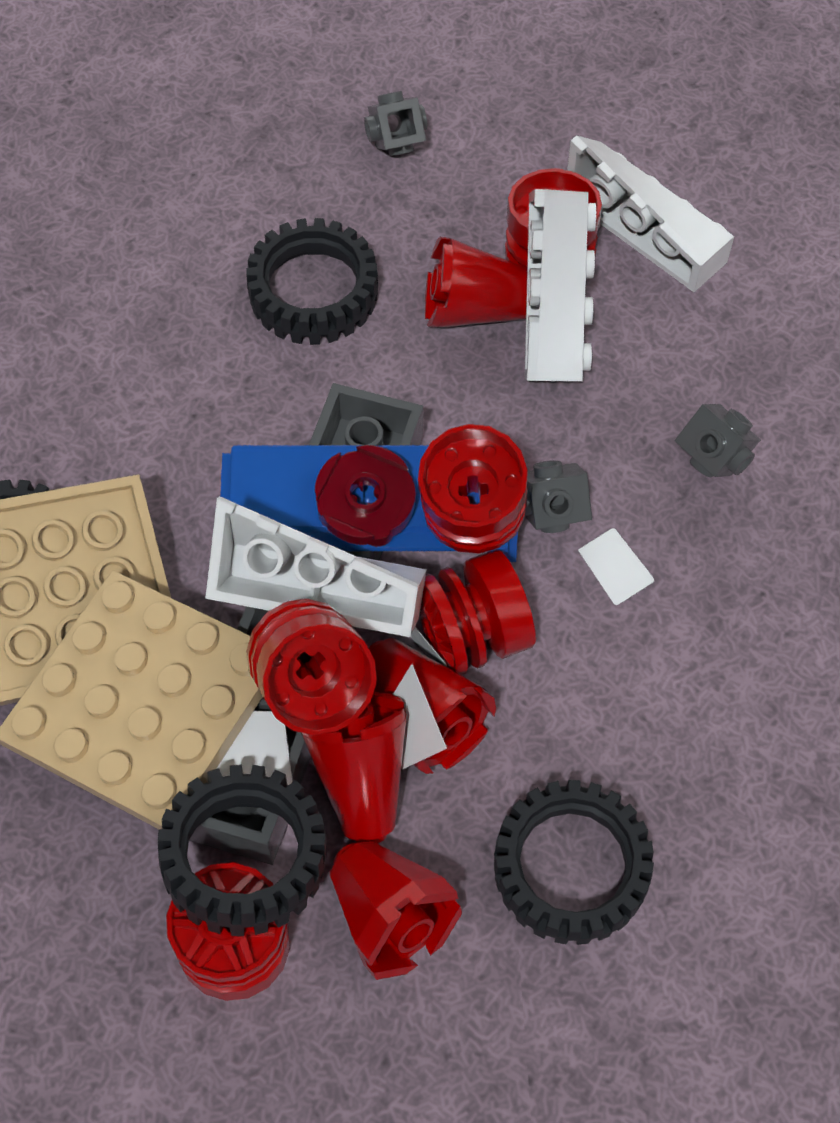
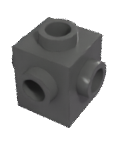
M402 91L379 95L377 96L379 104L367 106L369 116L364 117L365 131L369 142H375L377 149L389 150V155L393 156L414 151V143L426 141L424 130H427L428 127L427 117L423 105H419L418 97L403 98ZM390 115H394L398 119V126L394 131H390L387 118Z
M702 404L674 441L692 456L690 463L700 473L707 477H723L742 473L753 461L755 454L752 450L761 439L750 431L753 427L752 423L740 412L734 409L728 411L721 404Z
M551 460L533 465L534 470L528 471L525 516L536 530L541 529L544 533H557L569 529V524L592 520L587 473L577 463L562 465L561 461Z

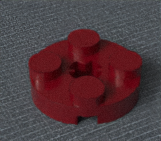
M374 445L357 446V451L348 452L342 456L340 452L332 456L320 470L315 483L319 520L333 535L348 543L371 545L374 547L388 544L393 536L400 533L406 527L414 513L416 491L413 479L408 473V467L392 451ZM364 485L374 487V496L377 500L371 504L368 503V505L357 503V497L352 494L356 488L359 487L363 491Z

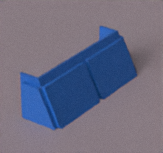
M234 445L231 448V453H222L220 497L340 550L456 551L436 538L428 528L423 513L418 474L420 460L429 445H376L392 451L404 461L408 467V473L413 479L416 491L415 509L409 523L400 533L393 536L388 544L380 547L356 545L339 539L321 523L318 515L315 483L320 470L332 456L340 452L342 456L348 452L357 451L356 447L362 445ZM364 485L363 491L358 487L352 493L357 497V503L362 505H368V503L371 504L377 500L374 496V487ZM477 492L469 493L470 504L480 503ZM518 531L513 538L497 549L502 551L510 562H516Z

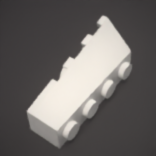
M575 136L571 140L567 170L587 178L599 191L602 202L600 218L602 226L693 292L727 263L734 236L721 224L713 222L696 210L687 200L681 199L661 185L656 178L647 175L627 161L622 154L613 151L602 142L581 136Z
M534 189L529 193L525 379L527 381H583V371L591 370L592 347L591 343H584V325H592L593 297H585L586 278L594 277L595 253L594 250H587V231H595L596 203H588L589 192Z
M219 496L216 502L205 599L268 611L287 601L311 599L327 603L342 614L353 627L411 637L420 615L427 569L354 556Z

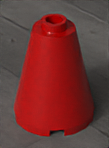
M440 236L436 240L431 259H438L439 263L435 264L433 273L428 272L425 291V319H430L427 323L428 327L441 328L526 319V267L452 238Z
M395 638L377 641L369 647L376 665L377 683L374 692L393 695L412 664L447 749L415 763L414 766L426 774H433L430 767L441 764L447 770L467 757L488 732L483 722L488 712L495 717V698L483 687Z
M373 692L371 702L357 720L339 731L320 735L301 733L341 829L347 838L355 840L356 843L373 841L378 844L386 839V835L390 834L396 825L407 714L404 710L402 699L389 693Z

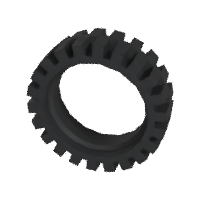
M306 218L297 219V228L292 229L288 222L279 225L280 235L273 230L266 233L265 243L259 240L254 246V254L250 253L248 258V268H246L247 289L250 304L257 320L261 318L262 326L268 331L274 328L275 336L285 339L290 334L292 342L302 344L304 336L309 337L310 345H319L320 336L326 335L328 343L338 341V332L340 331L345 337L354 333V324L361 327L367 321V314H372L378 295L377 263L373 250L368 247V242L363 236L357 239V232L351 227H348L343 232L342 223L332 220L329 228L325 227L323 218H315L313 226H307ZM303 255H327L343 261L352 269L356 277V285L352 292L337 303L322 308H299L282 302L272 293L270 278L274 271L288 260Z
M242 764L230 765V775L225 777L222 776L220 769L217 768L207 772V783L205 784L198 777L188 783L187 795L179 791L172 799V810H165L162 817V829H159L158 832L159 866L168 895L171 894L173 904L180 912L186 910L190 921L198 926L202 921H205L208 931L221 934L223 927H229L231 936H244L245 928L254 927L255 935L268 932V923L274 921L278 928L288 923L290 912L294 911L299 915L307 907L308 896L314 898L319 888L320 878L323 877L326 859V838L324 822L321 813L317 811L316 802L311 795L305 797L304 787L296 780L288 785L286 774L274 770L271 777H267L265 766L253 765L251 774H243ZM235 807L262 808L281 816L292 827L298 842L297 858L289 873L273 886L250 894L223 893L203 884L192 872L187 858L189 840L196 828L215 813Z
M568 780L567 785L561 787L559 781L547 783L545 790L540 792L537 787L528 792L524 801L519 799L501 825L494 852L495 882L498 892H501L503 903L508 911L512 910L516 915V920L524 928L528 925L534 929L533 934L543 939L546 936L555 938V943L567 944L568 941H576L577 945L589 944L592 939L598 938L600 941L610 937L612 932L619 931L628 924L642 905L649 890L654 862H652L654 851L652 841L647 839L648 829L644 821H637V811L630 803L624 807L620 803L621 796L612 790L608 795L602 793V785L590 782L589 788L580 787V780ZM566 814L590 817L608 828L620 844L625 862L623 882L615 895L599 907L578 912L554 908L537 897L526 882L520 861L523 843L533 828L550 817Z

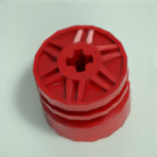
M558 168L541 169L524 175L512 186L507 205L506 260L527 268L529 193L534 189L589 192L588 203H596L595 231H587V250H594L596 257L597 232L600 225L602 202L599 191L590 180L568 170Z
M466 424L448 429L433 440L420 460L418 485L427 526L441 543L458 552L480 554L498 549L516 535L525 519L528 470L522 451L508 435L484 425ZM477 492L480 503L470 504L469 493Z
M497 549L465 561L463 566L465 585L454 570L449 567L440 569L438 574L439 582L431 574H426L420 609V619L430 645L444 660L447 668L460 675L467 672L468 661L477 669L485 666L487 662L485 641L494 653L502 659L531 649L536 643L533 616L525 591L509 559L502 551Z
M311 599L284 602L268 611L252 630L246 650L248 671L275 718L291 730L310 735L339 731L357 720L371 702L377 683L375 659L365 641L353 629L346 618L327 603ZM303 652L312 656L311 660L307 663L297 659Z
M235 862L211 864L194 873L203 884L223 893L250 894L273 886V883L255 868ZM171 900L166 914L167 938L188 981L205 995L225 1001L247 999L269 988L283 971L290 951L288 923L278 928L274 921L268 923V932L255 935L254 927L245 928L244 936H231V932L229 933L224 927L221 934L208 931L205 921H202L199 926L190 921L186 910L180 912Z

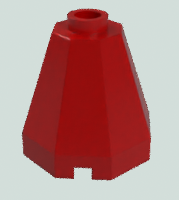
M373 841L351 843L343 847L334 858V865L329 872L362 963L376 980L408 974L418 966L410 957L425 945L430 956L440 949L462 915L461 906L456 901V899H459L457 892L443 876Z

